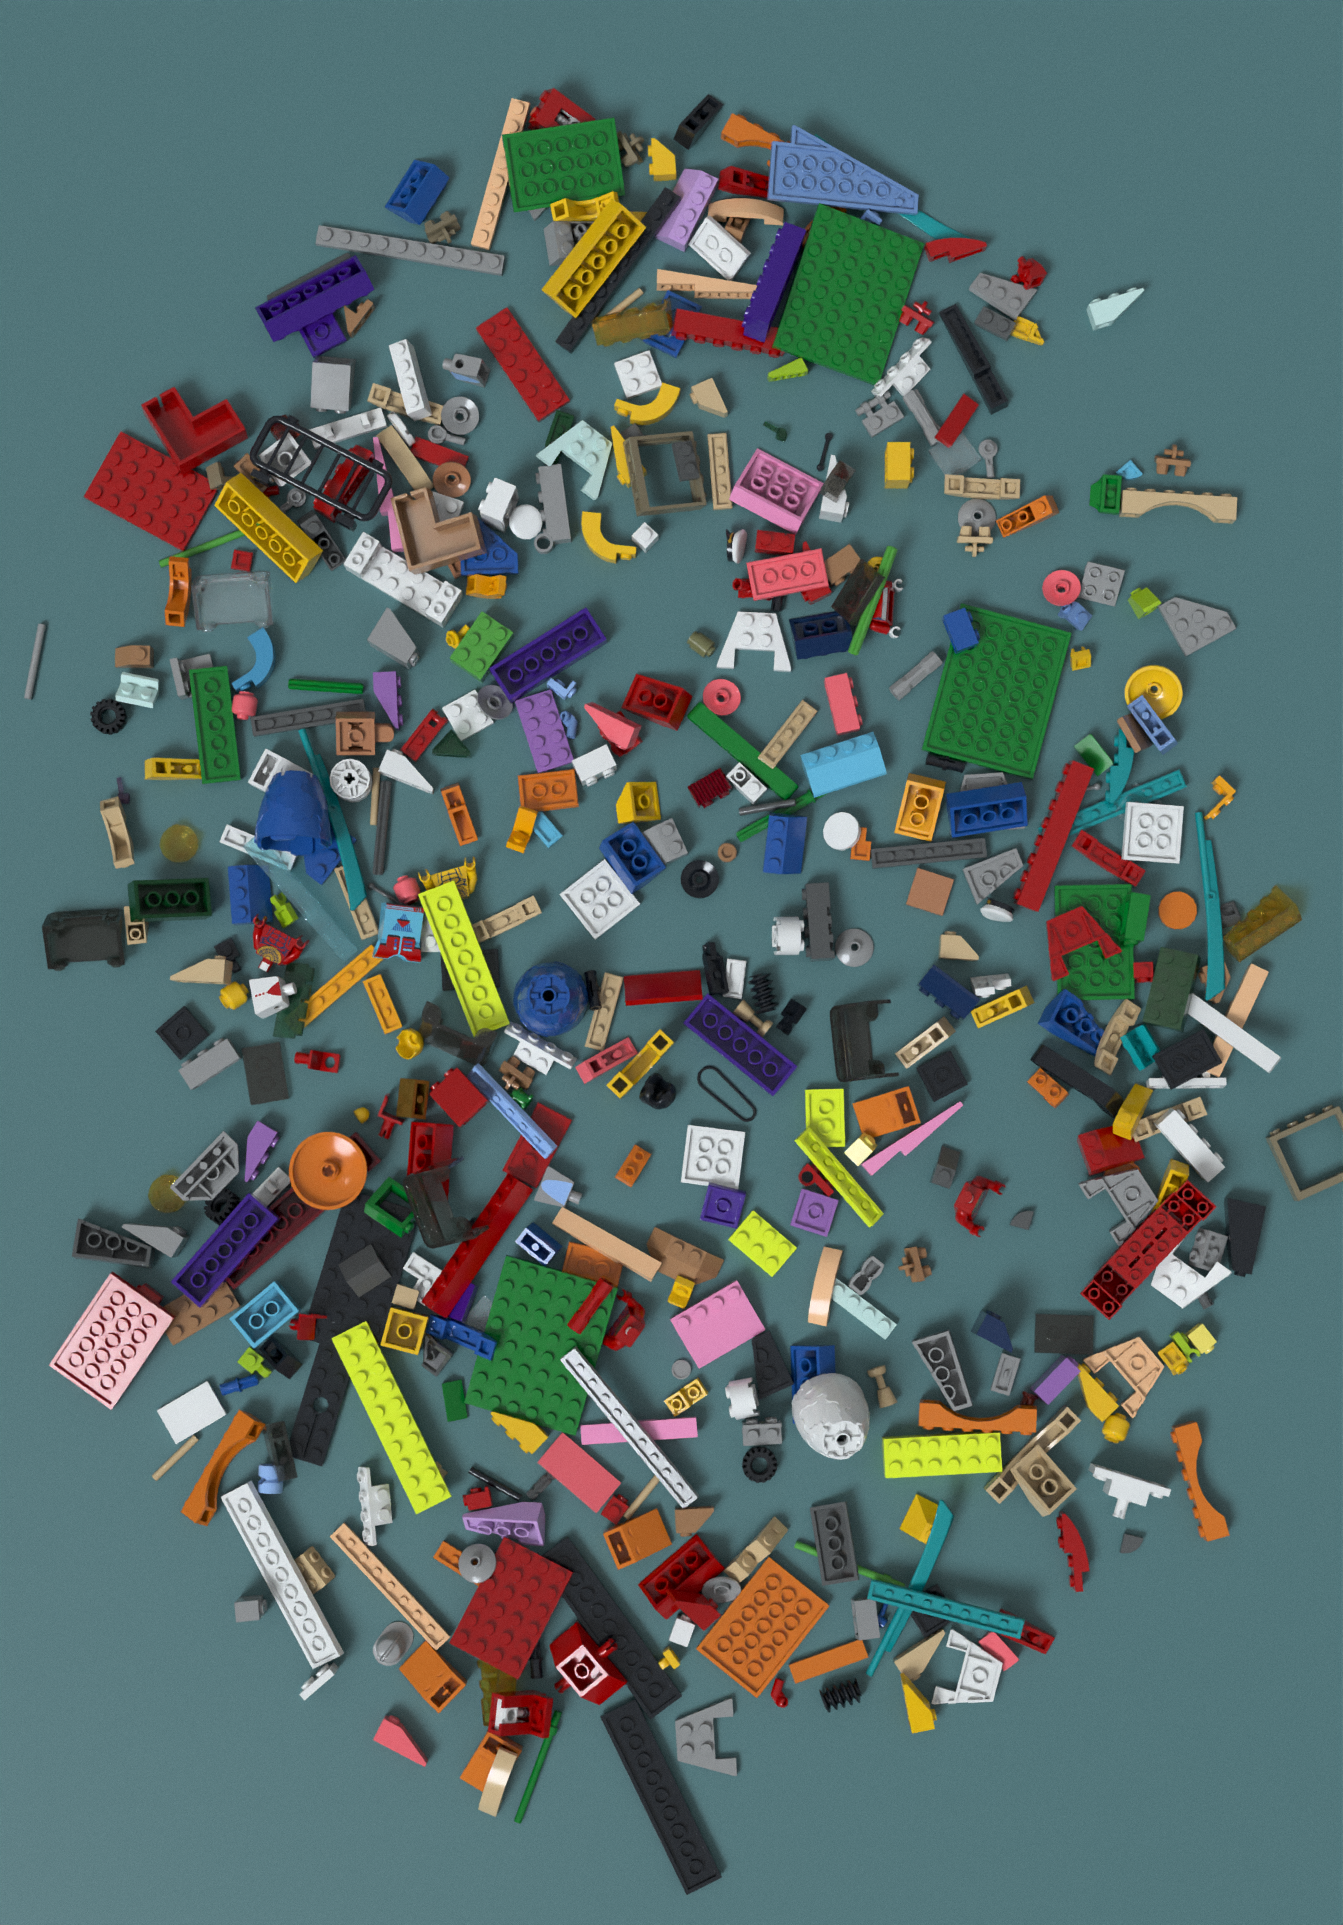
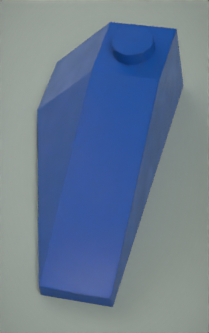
M1063 989L1045 1007L1037 1024L1053 1035L1095 1057L1104 1030L1098 1027L1093 1020L1092 1014L1088 1013L1083 1007L1082 1001L1068 990Z

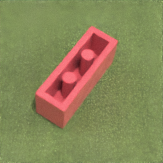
M847 673L824 678L836 735L840 736L859 731L860 726L863 724L861 715L857 714L855 707H858L856 696H852L851 689L854 688L852 678H848Z

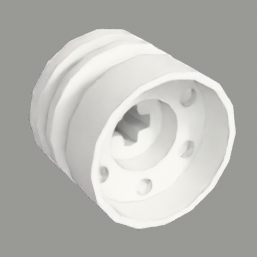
M342 760L334 766L330 774L332 789L344 801L351 803L360 802L367 798L372 790V775L366 766L358 760ZM350 775L355 779V781H351V784L346 781V779L350 778Z

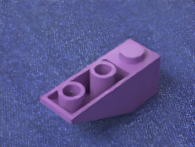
M396 671L373 672L374 693L396 730L400 731V726H403V715L399 714V707H402V695H398V688H401V676H398Z
M261 1121L256 1122L247 1137L246 1182L254 1181L260 1172L258 1170L261 1163H266L270 1156L268 1151L271 1146L274 1148L280 1139L278 1137L280 1132Z

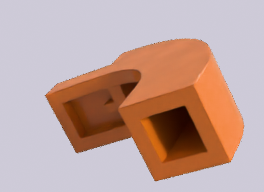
M170 556L168 561L170 585L165 607V624L185 627L190 605L192 572L189 567V558Z

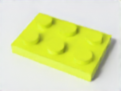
M844 1089L805 1090L806 1128L810 1127L826 1147H845Z
M753 1210L728 1239L771 1277L775 1275L797 1249L796 1246Z

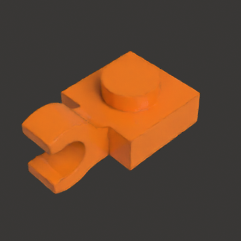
M860 827V838L855 846L851 848L850 859L870 861L871 842L866 841L867 828Z

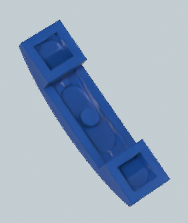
M431 1314L425 1333L441 1340L448 1339L475 1351L474 1354L490 1361L493 1359L497 1341L489 1335L449 1318Z

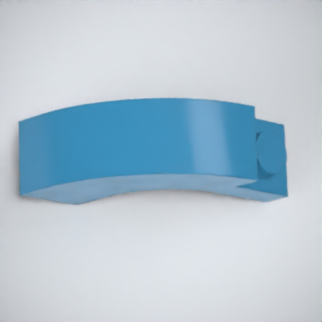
M263 627L247 637L255 649L256 662L250 672L231 683L238 693L239 691L245 692L249 690L253 683L259 689L267 682L274 670L276 661L274 644Z

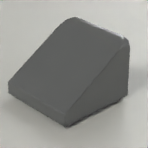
M1234 901L1220 905L1223 929L1241 923V915Z

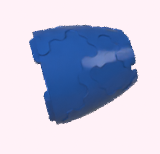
M290 770L285 771L282 776L281 772L273 776L261 802L255 828L254 843L257 844L259 849L287 851L294 856L313 855L315 851L328 849L332 845L329 808L323 788L316 775L312 774V777H310L308 772Z
M557 961L540 963L529 968L520 977L513 992V1005L520 1022L528 1030L544 1037L562 1035L571 1031L580 1023L587 1010L588 993L582 976L574 968ZM551 990L554 993L552 1001H545L543 999L545 991Z

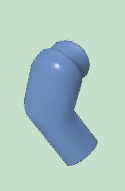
M563 711L560 713V719L567 727L566 737L575 739L578 721L570 712Z

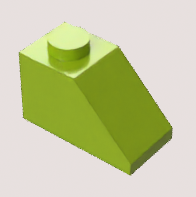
M1140 587L1130 593L1131 596L1128 599L1138 619L1155 611L1161 604L1160 600L1147 587L1143 590Z

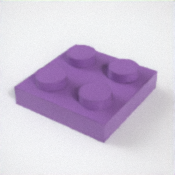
M801 1188L790 1225L827 1237L839 1200Z

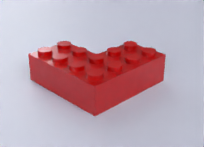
M175 387L160 394L162 407H160L157 397L141 404L145 417L181 474L190 471L248 439L245 427L227 399L194 417Z

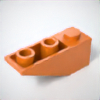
M1045 495L996 520L1003 538L1043 522L1060 512L1053 496Z

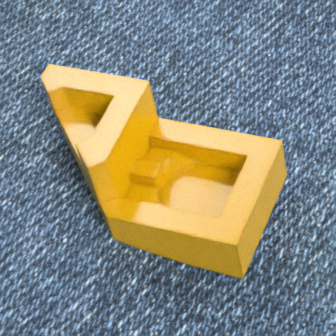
M1020 316L1016 321L1014 320L1017 326L1011 336L1043 345L1044 340L1040 336L1037 323L1034 324V322Z

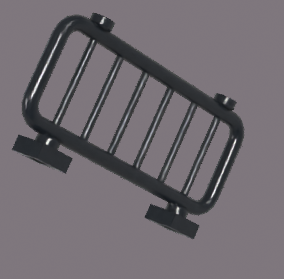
M279 415L269 418L250 451L252 464L260 469L258 471L253 468L250 474L253 480L270 488L273 482L271 477H269L271 474L344 512V515L338 513L335 521L352 532L357 527L354 519L363 522L370 521L377 515L392 486V477L388 471L382 468L383 463L376 459H373L371 463L298 425L299 420L291 415L288 418ZM280 423L287 428L266 464L258 459L257 454L272 426ZM291 429L304 437L283 473L272 467L271 464ZM309 438L320 444V447L303 479L299 481L287 474L306 439ZM326 447L338 454L319 489L316 490L306 485L305 481L323 448ZM343 456L355 463L336 498L333 499L322 493V490L339 458ZM359 464L370 470L371 473L351 508L338 500ZM376 473L384 478L385 483L371 510L367 514H362L355 509Z

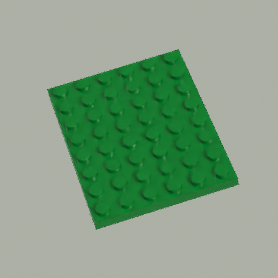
M819 203L772 348L875 385L881 379L924 243Z
M961 603L959 609L965 608L966 612L969 611L973 618L971 624L973 629H977L980 640H978L979 643L976 647L955 654L950 641L921 750L941 756H949L952 759L1032 780L1071 632Z
M506 1255L484 1331L485 1334L497 1341L496 1349L491 1361L477 1355L464 1403L510 1415L575 1436L588 1393L560 1359L576 1346L595 1369L618 1287H613L606 1299L603 1300L583 1332L578 1334L570 1329L567 1324L588 1297L597 1281Z

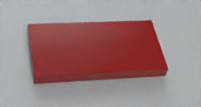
M700 970L624 976L626 1006L703 1000Z
M539 1102L530 1118L557 1145L556 1149L547 1159H544L521 1135L502 1170L535 1188L538 1187L572 1122L571 1119Z

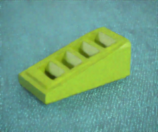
M799 358L769 372L767 380L772 382L805 376L808 374V369L803 359Z

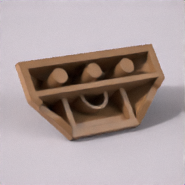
M654 1227L647 1242L650 1256L662 1263L658 1272L675 1280L678 1275L695 1282V1285L716 1278L724 1262L723 1259L657 1227Z

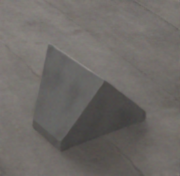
M425 1333L423 1363L421 1366L437 1377L455 1352L432 1335Z

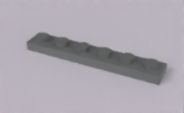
M364 699L250 717L253 736L257 737L336 724V712H366Z
M985 838L870 850L872 869L987 857Z

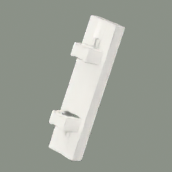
M380 407L310 429V431L333 443H337L386 428L387 424ZM312 440L314 448L318 449L320 444Z
M1205 1072L1200 1075V1078H1193L1174 1089L1224 1088L1227 1083L1226 1078H1210V1073ZM1163 1076L1162 1078H1149L1146 1081V1088L1170 1089Z
M278 1167L253 1194L266 1206H269L291 1183L290 1178Z

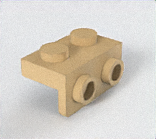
M313 1546L294 1559L312 1594H315L335 1578L332 1570Z

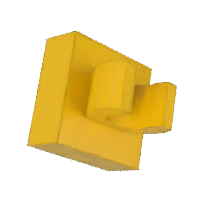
M1081 647V651L1075 652L1074 648L1071 649L1070 665L1072 671L1091 667V653L1089 649L1086 650L1085 647Z
M669 1645L663 1650L665 1657L660 1659L658 1663L662 1670L669 1665L675 1669L681 1663Z

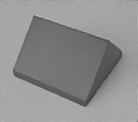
M372 1244L339 1264L346 1282L358 1297H361L392 1277Z

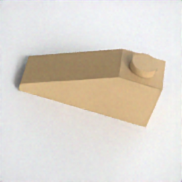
M215 956L214 959L203 960L170 976V980L182 983L231 985L233 962L226 960L225 956Z
M944 1016L896 1052L895 1055L907 1069L956 1031Z
M940 1628L893 1658L899 1671L904 1673L911 1682L921 1676L920 1673L924 1671L944 1637V1630Z

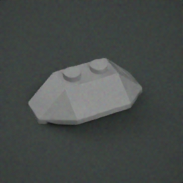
M223 1131L170 1188L183 1201L213 1200L240 1172L238 1144Z

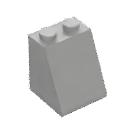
M318 356L313 361L311 408H316V411L326 412L327 409L334 410L335 413L344 414L351 409L356 359Z
M386 608L367 641L371 647L410 670L412 666L415 667L417 665L420 653L391 609Z

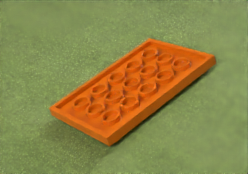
M768 1556L743 1587L741 1593L732 1601L699 1643L696 1650L758 1698L830 1605Z

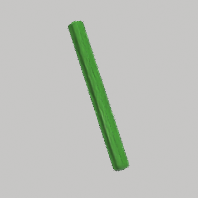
M893 546L886 547L848 652L852 655H858L883 591L897 553V549Z

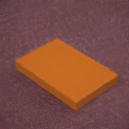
M575 769L518 776L521 806L537 812L579 807Z
M569 1241L562 1271L595 1281L603 1277L618 1287L623 1265L619 1262L617 1264L589 1246Z

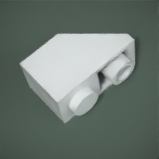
M740 762L726 776L736 789L753 805L767 791V788Z

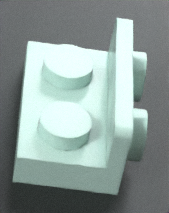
M122 672L121 683L115 695L116 701L153 708L159 695V680Z

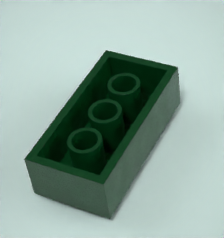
M209 878L133 880L127 884L131 922L205 920L212 916Z
M1164 947L1160 948L1143 1017L1145 1024L1178 1032L1184 1031L1201 961L1199 955Z

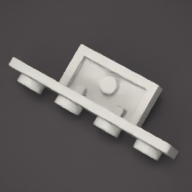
M923 337L917 339L913 343V347L900 357V361L887 371V375L874 385V389L871 391L872 394L881 397L892 385L902 396L910 392L930 370L920 357L921 353L932 343L930 339Z
M510 1022L504 1030V1033L520 1041L513 1056L545 1075L550 1070L554 1061L571 1069L577 1060L571 1053L559 1049L555 1044L543 1040L537 1034L527 1031L517 1023Z
M358 1467L359 1500L362 1506L360 1517L364 1528L362 1537L366 1545L374 1546L377 1545L375 1526L393 1523L389 1484L371 1486L370 1468Z

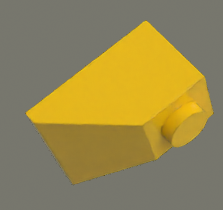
M656 782L626 783L616 803L618 824L661 820Z
M916 1494L899 1529L926 1544L933 1526L938 1504Z

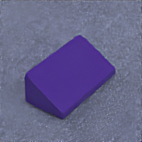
M469 1284L448 1315L449 1318L463 1323L466 1322L479 1288L477 1285Z

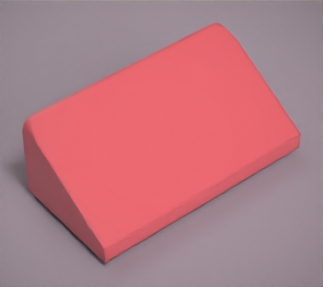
M989 1631L978 1641L986 1652L1003 1662V1671L1019 1661V1658L995 1632Z

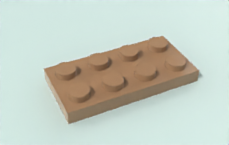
M226 1281L204 1307L199 1308L185 1294L163 1307L176 1316L165 1332L173 1346L241 1306L228 1282Z

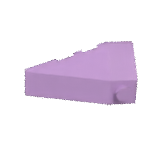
M520 1502L465 1513L462 1516L466 1530L490 1535L491 1533L502 1536L501 1539L504 1537L517 1539L523 1545L544 1546L545 1512L542 1503Z

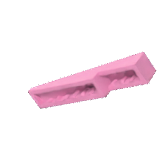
M373 437L375 459L383 463L382 468L387 471L378 437ZM377 474L379 495L385 483V480L382 476ZM391 487L380 507V513L382 516H388L391 549L393 553L404 552L390 499L394 497Z
M959 1101L861 1163V1166L872 1176L899 1151L906 1156L960 1109L963 1104Z
M696 1416L637 1420L653 1440L698 1437ZM613 1423L580 1425L582 1445L627 1442Z

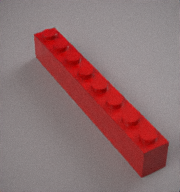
M1074 760L1065 763L1062 769L1063 778L1061 781H1058L1055 787L1056 796L1054 799H1051L1048 805L1049 814L1047 817H1044L1041 823L1042 832L1036 836L1034 841L1035 850L1029 854L1027 859L1029 865L1027 870H1024L1021 874L1020 881L1022 883L1020 888H1017L1014 892V904L1034 912H1039L1094 768Z
M508 1173L421 1301L423 1304L445 1318L448 1317L533 1191L532 1188Z

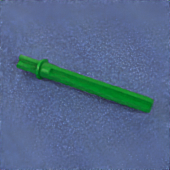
M808 789L807 793L796 798V806L777 809L771 813L791 815L812 802L816 803V800L824 795L814 798L812 791ZM769 814L736 832L739 841L743 842L768 828Z

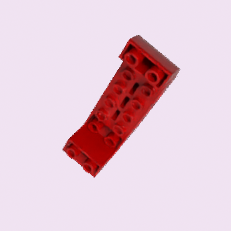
M1186 1180L1165 1198L1123 1244L1118 1247L1094 1274L1080 1294L1110 1320L1133 1291L1201 1220L1204 1221L1217 1206L1191 1182Z

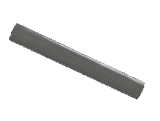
M796 799L739 808V814L742 816L796 806Z

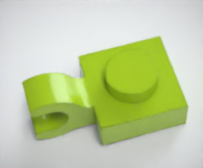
M281 892L277 896H272L270 901L277 909L274 914L284 929L299 918L290 902L286 903V895Z
M1174 1331L1169 1335L1189 1363L1192 1362L1189 1357L1192 1352L1197 1357L1201 1356L1197 1349L1189 1347L1187 1344L1189 1340L1183 1332Z
M249 1347L237 1361L251 1374H254L257 1370L264 1378H268L272 1373L269 1368L262 1364L265 1358L252 1347Z

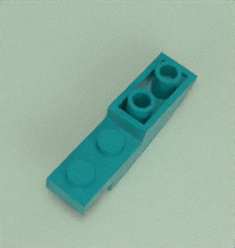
M1119 729L1118 735H1114V747H1117V753H1114V765L1117 766H1110L1109 772H1106V783H1109V790L1105 792V802H1109V808H1113L1121 797L1127 785L1133 762L1134 750L1133 748H1126V736L1122 729Z

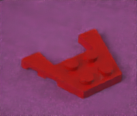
M1083 906L1046 921L1052 982L1069 975L1061 957L1064 954L1095 941L1098 942L1105 959L1122 952L1121 948L1113 942L1111 937L1104 932Z

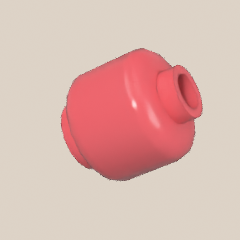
M239 691V694L233 697L232 712L237 715V719L248 720L249 717L256 715L258 699L254 697V693Z
M408 875L399 877L397 879L398 882L393 886L398 901L405 905L417 902L419 900L418 894L421 893L417 880L412 877L408 878Z

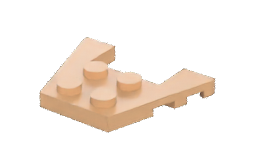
M1135 1337L1083 1359V1362L1094 1374L1110 1361L1131 1385L1135 1392L1120 1404L1131 1418H1134L1137 1414L1139 1407L1146 1399L1145 1397L1164 1368V1365L1140 1337Z

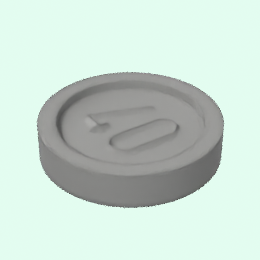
M678 1360L672 1365V1374L675 1378L685 1379L690 1375L691 1367L687 1361Z

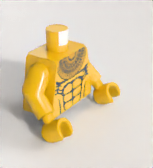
M473 857V862L468 863L466 858H464V866L430 875L429 871L425 869L427 875L422 877L418 872V877L423 882L426 890L455 880L463 901L470 898V894L475 890L477 883L476 859Z

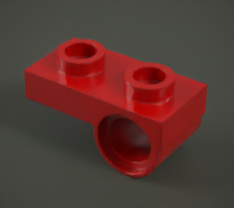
M807 1163L798 1174L799 1182L805 1186L815 1183L829 1197L834 1193L832 1190L834 1186L827 1178L823 1180L818 1175L821 1171L814 1164L810 1166ZM806 1171L812 1174V1180L808 1183L802 1180V1174Z

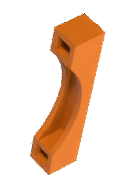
M732 113L721 132V139L737 148L758 146L771 150L772 141L785 142L777 134L764 131L762 126L748 122L740 114L735 115Z
M920 1399L919 1426H923V1429L933 1430L934 1427H942V1430L945 1431L962 1428L964 1432H973V1429H980L983 1433H993V1430L1001 1431L1002 1434H1012L1013 1431L1020 1432L1021 1435H1032V1432L1036 1433L1037 1406L1016 1405L1011 1410L997 1416L976 1418L957 1413L944 1405L940 1400Z
M242 1410L237 1412L208 1465L204 1468L200 1479L195 1484L192 1493L186 1500L181 1513L197 1524L208 1526L217 1510L218 1488L227 1466L239 1451L257 1440L265 1423L251 1413Z
M1193 1420L1172 1426L1173 1432H1170L1173 1444L1176 1443L1178 1451H1175L1178 1462H1182L1183 1465L1181 1474L1183 1480L1187 1481L1189 1486L1186 1491L1189 1500H1193L1194 1503L1192 1512L1194 1518H1198L1200 1526H1197L1200 1538L1203 1537L1205 1541L1209 1542L1230 1536L1225 1517L1208 1503L1198 1483L1196 1460L1202 1438L1197 1422Z

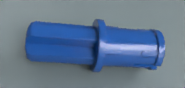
M253 1374L244 1378L237 1377L236 1380L220 1384V1387H222L220 1388L221 1394L225 1396L237 1391L243 1392V1389L259 1384L258 1376Z

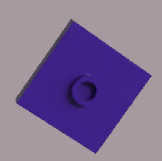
M333 313L321 317L317 322L310 323L299 331L313 358L347 342Z
M709 1182L700 1220L737 1229L746 1191Z

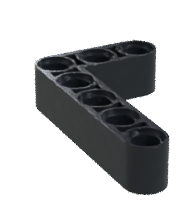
M1040 1044L1030 1059L1034 1064L1090 1098L1102 1111L1112 1118H1116L1124 1102L1117 1091L1050 1048Z

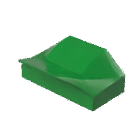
M1103 474L1099 481L1091 485L1089 506L1096 508L1099 513L1118 515L1122 476Z

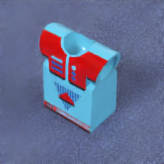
M381 903L378 940L372 957L389 959L398 956L406 962L420 963L421 951L419 943L424 914L423 907Z

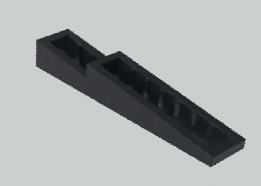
M954 304L940 311L939 315L990 414L992 415L1008 407V399L992 373L987 358L957 305Z

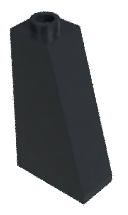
M1224 1198L1229 1270H1233L1234 1275L1245 1277L1246 1274L1252 1275L1266 1206Z

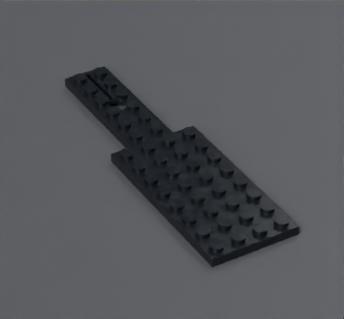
M362 1193L350 1204L340 1209L308 1313L327 1315V1319L316 1318L314 1340L310 1341L319 1343L285 1453L286 1456L321 1467L324 1464L350 1379L331 1338L367 1321L380 1347L389 1311L393 1304V1296L397 1284L400 1282L403 1267L418 1223L417 1219L412 1231L409 1234L405 1233L402 1238L364 1212L365 1203L371 1196ZM385 1200L379 1206L401 1223L414 1210ZM372 1244L392 1277L361 1297H358L346 1282L339 1264ZM323 1397L327 1400L328 1408L325 1412H318L314 1409L313 1403L316 1398Z

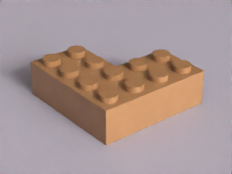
M427 487L410 492L411 496L405 493L390 498L406 562L411 573L417 575L487 553L478 517L472 512L440 522L433 492Z

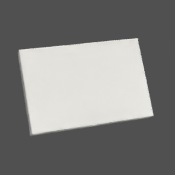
M710 215L705 218L688 244L728 281H732L751 254Z
M209 1381L157 1410L175 1444L227 1415Z

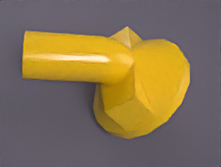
M465 624L458 633L455 630L447 631V644L457 648L470 627Z

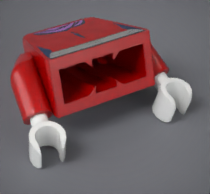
M901 579L895 580L894 583L886 581L869 625L871 630L886 635L889 633L891 638L899 637L893 634L894 629L901 630L898 626L890 628V626H893L894 594L903 590V588L896 587V584L903 582ZM873 583L867 586L865 590L860 591L858 601H850L849 603L850 612H858V618L861 617Z

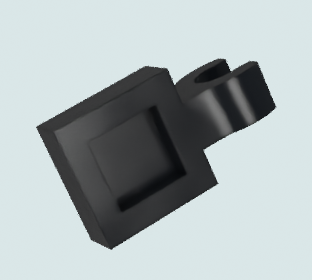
M232 938L214 946L218 956H225L226 960L233 962L232 972L237 973L241 971L236 960L241 955Z
M790 999L781 1013L783 1019L777 1024L776 1028L789 1035L792 1031V1023L797 1025L807 1008Z

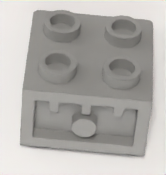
M210 654L181 661L178 658L170 659L178 697L181 700L192 697L189 670L213 667Z
M765 1417V1421H758L757 1418H746V1422H742L743 1446L782 1444L781 1420H777V1417Z

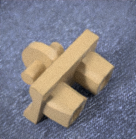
M961 526L959 536L957 537V543L972 544V546H965V551L972 552V557H976L977 552H984V546H977V544L993 543V537H990V527H979L978 537H971L972 526Z

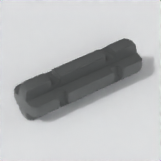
M546 1472L547 1474L543 1475L533 1485L534 1488H531L526 1493L531 1500H535L539 1493H542L552 1482L551 1480L555 1479L550 1473Z

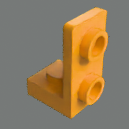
M1220 775L1211 784L1214 791L1219 795L1223 794L1224 797L1203 817L1205 820L1210 817L1214 819L1221 812L1219 808L1223 804L1227 806L1234 799L1232 795L1236 791Z
M523 806L519 807L513 830L506 844L507 848L524 854L532 835L537 811Z

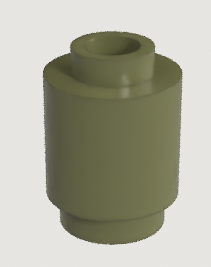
M694 631L687 641V644L690 645L689 647L703 658L706 656L710 657L716 650L714 647L715 642L701 632Z

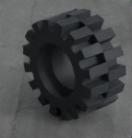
M102 699L101 702H96L97 705L93 706V711L90 712L92 725L103 734L112 735V733L116 734L118 730H122V726L126 725L125 719L127 718L123 706L112 699ZM105 710H113L116 714L115 720L110 724L102 721V713Z
M224 1188L213 1200L205 1201L207 1206H204L206 1211L204 1213L217 1225H221L241 1202L240 1198L229 1189ZM227 1202L225 1208L219 1212L220 1207Z
M753 1447L745 1453L742 1468L749 1480L756 1483H765L775 1475L777 1460L775 1455L767 1448ZM758 1457L764 1458L767 1461V1468L763 1472H756L752 1468L754 1459Z

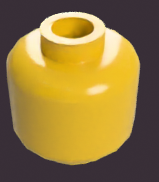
M234 981L231 982V985H227L220 990L221 995L219 999L226 1009L235 1010L247 1002L246 994L249 991L243 983L239 984Z
M1115 1413V1415H1109L1102 1428V1433L1105 1435L1104 1438L1113 1443L1124 1441L1129 1431L1130 1423L1123 1414Z

